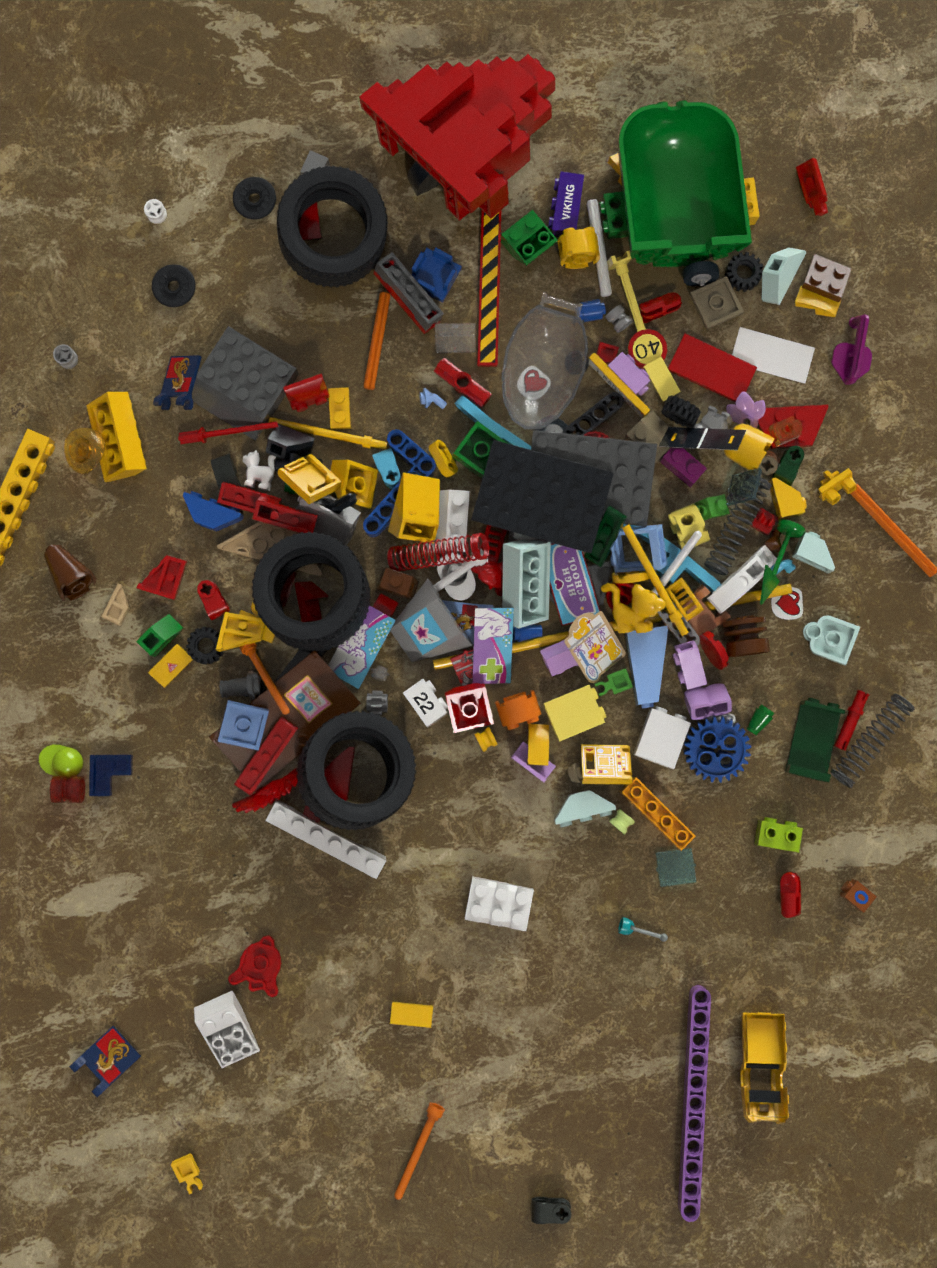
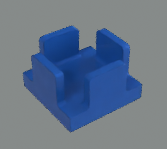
M436 247L433 251L426 248L424 253L420 252L412 267V276L429 296L443 303L462 266L453 262V256Z

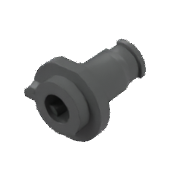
M252 669L243 678L231 679L229 681L221 680L219 688L222 698L245 696L253 701L266 690V685L257 669Z

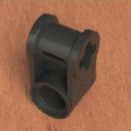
M534 1197L531 1199V1221L533 1223L565 1224L571 1219V1204L567 1199ZM560 1208H564L563 1214L560 1213Z

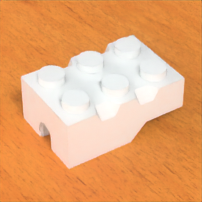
M472 876L465 920L526 931L534 889Z

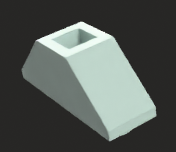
M788 247L771 254L762 272L763 302L780 305L806 255L805 250Z
M590 790L570 794L556 815L554 822L556 825L560 824V827L572 825L573 820L580 819V822L592 820V815L600 814V817L611 815L612 810H616V806Z

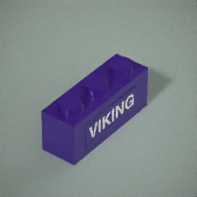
M561 171L560 178H555L554 190L557 191V198H552L551 210H555L554 217H550L548 229H552L555 237L563 235V230L566 228L577 229L584 181L583 174Z

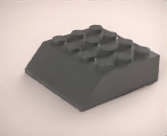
M228 326L197 373L192 391V399L195 404L232 427L268 423L269 418L273 416L286 396L283 387L293 384L299 373L297 368ZM263 430L243 432V434L256 441Z

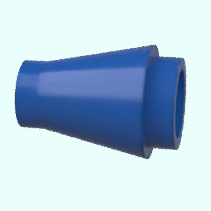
M532 624L519 629L513 626V640L518 642L542 637L541 625Z

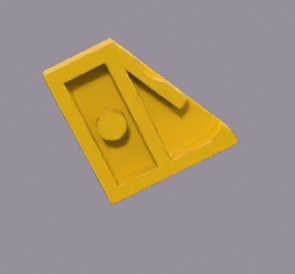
M225 612L216 650L221 652L262 641L265 624L260 618Z

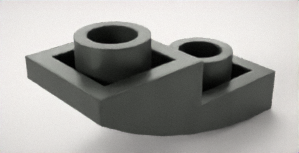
M230 453L211 460L219 490L222 482L241 486Z

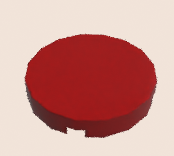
M706 631L699 636L701 647L710 662L717 669L722 670L729 665L727 652L719 640L715 641L712 638L714 634Z

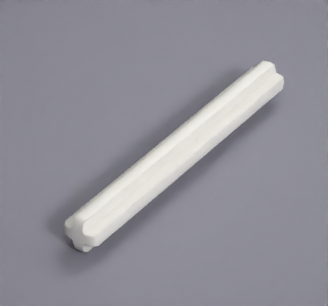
M593 199L587 201L590 227L595 228L598 238L600 260L596 263L600 294L602 297H608L612 294L598 201Z

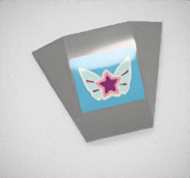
M429 578L404 608L390 630L411 662L474 646L439 597V593Z

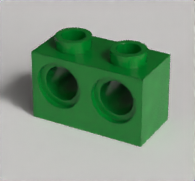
M623 191L604 194L602 201L599 202L600 213H604L605 219L602 221L603 233H607V239L628 237ZM616 203L619 208L613 209L609 204ZM618 222L622 227L615 228L612 223Z

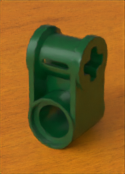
M799 446L788 448L783 453L772 478H777L791 486L804 459L803 449ZM792 452H795V453H796V454H795V457H796L795 460H792V459H791V458H792V455H790V454H791Z

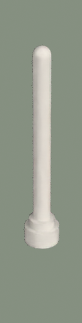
M700 531L693 533L661 577L660 581L664 587L701 538L702 533ZM654 587L652 589V592H654L658 596L659 594L657 593Z
M480 548V555L483 556L484 551ZM488 558L465 562L433 586L439 592L472 567L484 565L488 562Z

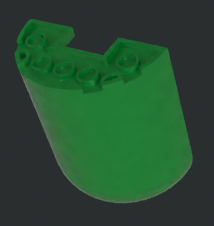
M682 100L676 102V106L670 107L668 102H658L657 104L643 106L635 110L625 120L618 138V156L630 256L632 259L636 258V263L642 265L653 263V267L688 266L695 262L705 261L711 257L713 260L727 257L728 253L735 249L739 252L752 243L737 129L725 112L711 104Z

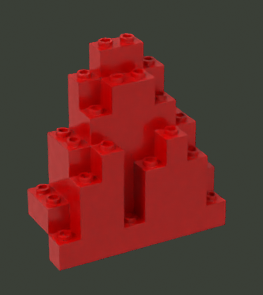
M529 54L520 61H515L511 57L502 61L496 56L488 64H484L478 59L469 67H465L461 62L452 66L446 61L438 69H432L427 64L404 84L399 79H396L388 87H383L380 83L376 82L359 96L361 108L375 121L379 144L389 154L394 156L399 152L398 143L438 181L444 189L446 208L459 221L467 214L474 212L478 207L492 219L509 204L508 179L530 161V136L552 118V105L546 98L555 91L556 79L551 71L545 70L539 60L533 59Z

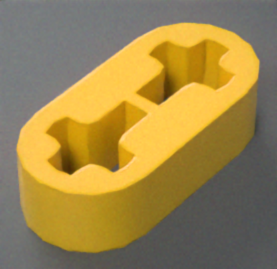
M436 440L429 445V452L443 476L449 478L458 472L457 464L443 441Z

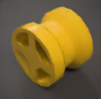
M489 727L485 728V731L482 733L474 734L483 752L487 751L490 746L495 747L498 745Z

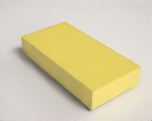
M662 357L643 366L662 402L667 400L668 396H674L681 392Z

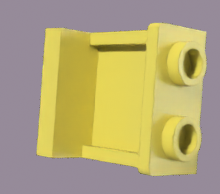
M587 685L543 703L558 742L605 723L604 718L607 717L603 707H599L596 699H599L594 687L591 688L590 685Z

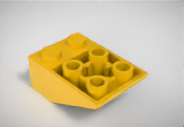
M402 473L388 532L401 539L420 542L435 541L439 526L440 479Z

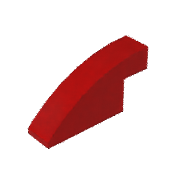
M348 747L324 770L326 781L331 790L345 801H348L355 747ZM305 805L303 815L320 824V818L316 817L309 810L310 808Z

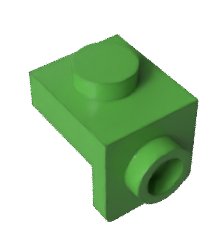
M725 494L707 497L694 503L704 521L730 514Z

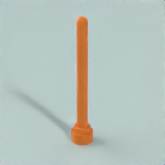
M256 643L240 646L241 652L250 657L282 714L287 715L290 709L257 655Z
M430 1102L426 1110L428 1119L394 1194L397 1200L402 1199L435 1121H438L443 1116L445 1109L436 1103Z

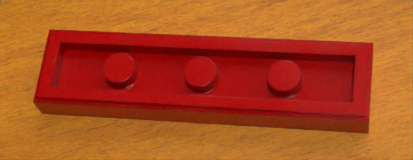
M280 717L259 747V751H256L234 785L251 796L296 733L298 727Z

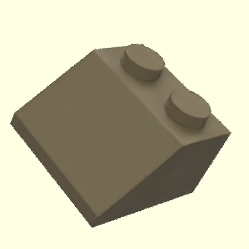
M653 411L642 418L624 438V440L656 443L655 464L671 448L659 447L669 426Z

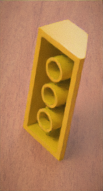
M106 392L86 405L104 482L135 476L146 470V461L143 456L141 440L138 435L128 392Z

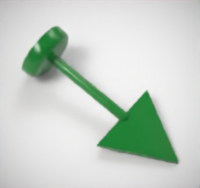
M782 519L777 523V530L785 535L773 570L768 565H765L760 599L761 605L780 582L776 574L790 537L801 538L806 531L802 525L796 522Z

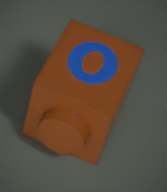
M854 879L845 882L840 893L841 897L863 913L877 897L859 881Z

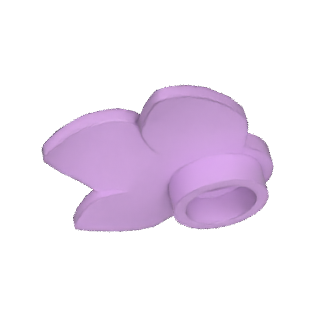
M743 391L737 397L736 405L729 404L726 410L732 417L733 422L746 424L745 420L748 418L750 426L757 428L759 419L764 416L766 408L764 400L754 403L752 398Z

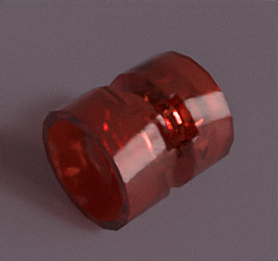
M66 776L52 777L50 783V799L52 803H65L67 800L70 803H83L86 791L83 776H71L70 779H67Z

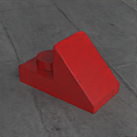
M312 581L294 583L301 621L315 622L321 620L322 616L318 600L327 598L328 595Z

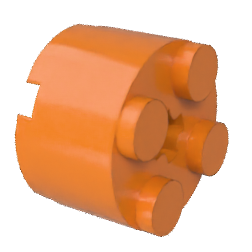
M530 690V695L521 692L503 698L504 702L501 704L499 700L495 702L503 727L507 726V729L511 730L518 728L519 723L527 721V724L539 721L538 716L541 715V710L534 690Z

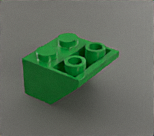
M533 210L501 234L503 246L513 258L526 266L558 242L557 238Z

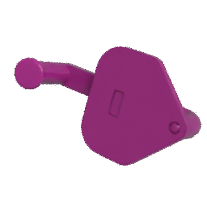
M866 314L849 320V326L857 329L854 344L839 343L833 350L831 364L845 385L854 384L870 370L872 352L865 346L869 325V316Z

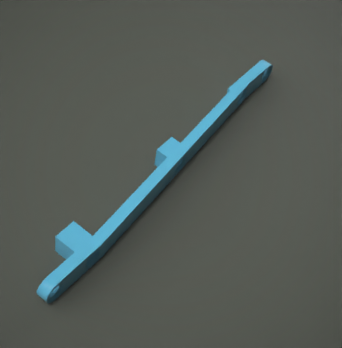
M461 395L454 403L473 422H480L508 444L531 450L529 444L492 420L466 397ZM649 533L635 534L650 544ZM665 538L667 565L663 569L656 571V574L660 577L663 576L681 551ZM689 556L685 558L668 582L669 585L673 584L680 574L685 571L698 583L706 586L711 593L721 585L717 579Z

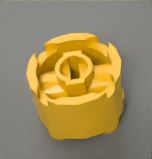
M586 227L579 230L566 228L563 230V235L558 238L561 266L565 264V268L581 269L589 267L588 263L593 262L594 265L600 260L598 238L594 227Z

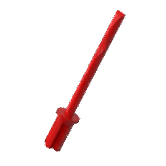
M275 421L208 432L205 431L204 427H201L200 430L180 432L178 440L181 445L196 442L206 443L209 437L277 428L278 423Z

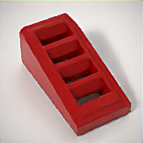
M487 525L484 535L488 542L498 544L497 548L489 546V550L496 552V554H488L487 558L498 562L507 530L503 529L502 533L490 530L491 526ZM489 534L500 537V541L489 538ZM482 542V544H481V549L484 551L483 542Z

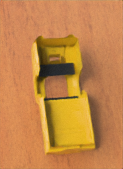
M742 1013L743 1063L740 1070L743 1113L749 1123L775 1121L776 1124H782L789 1118V1095L787 1094V1087L783 1088L782 1083L783 1072L786 1071L787 1064L785 1014ZM752 1068L771 1070V1091L751 1090L750 1071ZM759 1105H768L769 1111H760Z

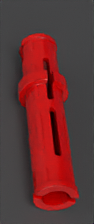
M861 690L856 691L857 693L851 706H848L847 710L849 712L834 744V747L847 751L860 716H863L864 706L870 694Z

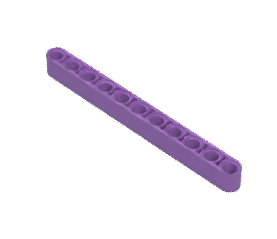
M695 985L690 989L688 1005L678 1209L683 1219L688 1222L698 1219L701 1202L711 995L701 985ZM704 991L705 997L703 1000H695L696 993ZM698 1012L704 1014L700 1022L694 1021V1016ZM702 1034L703 1038L699 1043L693 1042L694 1035ZM695 1055H701L702 1057L698 1064L692 1063V1058ZM694 1076L700 1077V1082L697 1085L691 1084V1079ZM692 1098H699L698 1105L690 1106L689 1103ZM697 1119V1126L692 1128L688 1126L690 1120ZM690 1141H697L695 1148H687ZM688 1163H696V1167L694 1169H686ZM688 1184H695L692 1191L688 1192L685 1190ZM688 1205L694 1206L690 1213L684 1212V1208Z

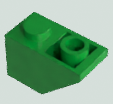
M168 614L152 625L136 642L150 656L157 657L184 627Z

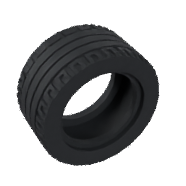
M341 166L313 168L311 171H306L303 175L300 174L297 179H294L293 183L289 184L288 189L284 191L277 210L279 246L284 259L287 260V264L292 267V270L296 271L297 275L302 276L304 280L307 279L310 283L313 282L315 285L329 286L330 288L332 286L337 288L348 284L351 285L353 282H358L359 279H363L365 275L369 274L370 270L374 269L381 258L387 236L388 217L386 207H384L385 203L382 201L381 195L378 194V190L373 187V184L367 178H363L361 174ZM339 200L349 204L359 213L364 222L366 234L359 246L353 251L341 256H325L312 250L303 241L298 230L299 221L304 212L319 201Z
M318 532L295 533L293 536H287L283 540H279L280 542L277 544H273L274 546L269 548L268 552L264 553L262 559H260L259 565L256 566V572H254V579L252 580L253 603L263 623L286 645L292 646L295 649L298 648L301 651L331 650L333 647L336 648L338 645L344 644L346 640H350L355 635V632L359 631L360 626L363 625V621L367 617L366 614L369 612V599H371L367 576L350 548L344 545L342 541L339 542L337 538H332V536L325 535V533L318 534ZM309 564H324L339 571L344 581L343 596L337 608L330 615L315 622H300L284 614L281 605V593L286 580L294 571Z
M347 712L346 714L342 713L329 719L306 742L297 763V786L300 788L299 792L302 795V800L306 802L305 805L321 821H325L326 824H330L335 828L339 827V829H365L386 820L404 805L414 787L416 763L414 762V751L410 747L411 744L408 742V738L403 735L402 730H399L397 725L392 724V721H388L385 717L382 718L380 715H375L372 712ZM343 740H360L370 744L380 753L386 766L387 780L384 790L377 800L365 804L350 803L338 797L331 790L324 774V761L332 745Z

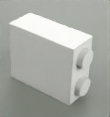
M656 706L655 709H649L633 755L669 769H674L691 723L686 721L687 717L676 713L675 716L667 714L668 710Z

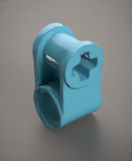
M389 448L372 456L384 484L389 489H393L401 480V475L393 451ZM393 475L395 477V481H391L389 476Z

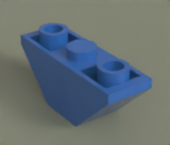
M191 491L190 494L183 493V498L197 525L217 532L242 521L244 518L239 513L240 509L231 506H228V508L223 507L221 503H217V500L212 498L207 501L202 499L203 495Z

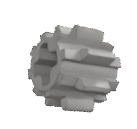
M372 691V694L367 693V712H372L375 715H382V712H387L388 694H383V691Z

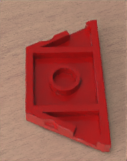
M828 404L766 408L764 416L759 419L758 428L760 431L775 438L770 446L771 449L790 448L791 446L811 447L828 410Z

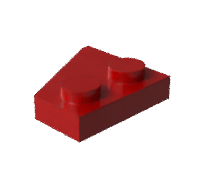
M166 555L160 561V564L136 588L175 600L187 561Z

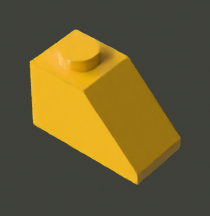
M772 478L768 481L772 485L770 493L778 521L805 513L807 508L806 500L804 497H801L799 491L777 478Z

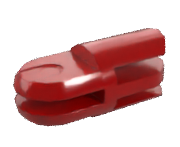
M670 292L639 304L643 323H648L680 309L682 305L681 296L678 293Z
M786 872L780 879L781 914L785 918L801 914V880L794 872Z

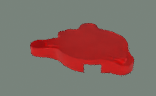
M266 935L260 941L251 944L244 950L238 969L228 977V982L231 985H237L247 980L249 982L248 988L251 992L264 990L270 997L277 996L279 989L276 979L281 969L282 960L273 937Z

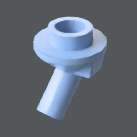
M423 388V392L419 393L420 404H424L425 408H428L432 402L441 409H444L447 405V402L441 397L431 393L426 388Z

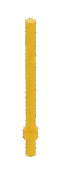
M273 417L269 418V422L277 421V423L299 432L356 443L369 449L374 447L386 450L388 442L376 440L367 435L362 437Z
M629 524L622 527L657 593L666 602L665 607L669 612V619L672 623H675L681 636L686 635L689 631L681 619L683 617L679 610H676Z

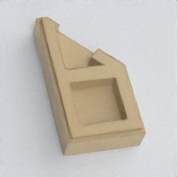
M117 584L101 616L119 626L122 625L130 609L121 584Z

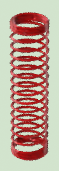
M483 533L472 534V536L454 537V539L450 537L448 540L444 538L442 541L438 539L436 542L432 540L431 542L426 541L425 543L402 545V547L399 545L392 546L388 550L387 561L390 569L400 572L418 568L422 569L424 567L428 568L430 566L434 567L436 565L476 561L477 559L483 560L488 557L489 543ZM479 536H480V538H481V540H482V542H483V547H484L483 556L480 555V548H481V547H480V541H479V538H478ZM467 537H470V548L472 551V557H470L468 554L469 547L468 542L466 540ZM461 538H464V548L467 554L466 558L463 557V547L460 540ZM450 539L452 540V550L455 556L454 560H452L451 558V547L448 542ZM455 539H458V549L461 555L460 559L457 558V547L454 541ZM444 540L446 541V550L449 556L448 561L445 559ZM438 541L441 542V544H440V550H441V554H442V557H443V561H442V562L439 560L440 552H439V547H438V544H437ZM432 542L435 543L434 549H435V555H436V558H437V562H436V563L434 562V551H433V547H432V545H431ZM426 543L429 544V555L432 560L431 563L428 562V550L425 545ZM420 544H423V555L426 561L425 565L422 563V550ZM414 545H417V554ZM404 546L406 547V558L403 550ZM394 549V558L397 566L399 567L398 569H396L393 564L392 553ZM396 551L399 556V564L396 559ZM411 554L412 559L414 561V566L411 565ZM417 555H418V559H419V561H420L419 566H418L417 563H416V562H417ZM406 559L409 564L408 567L405 566Z

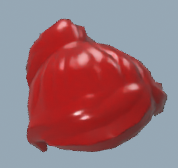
M488 559V562L484 565L471 568V571L478 574V578L489 586V590L494 588L497 595L503 596V562L497 563Z

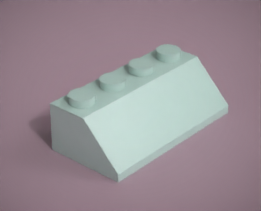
M516 540L503 544L502 608H514L513 626L518 629L549 620L550 542Z

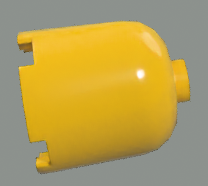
M738 424L734 427V430H746L738 450H724V454L730 460L753 472L760 465L767 453L766 451H768L775 438L748 424Z

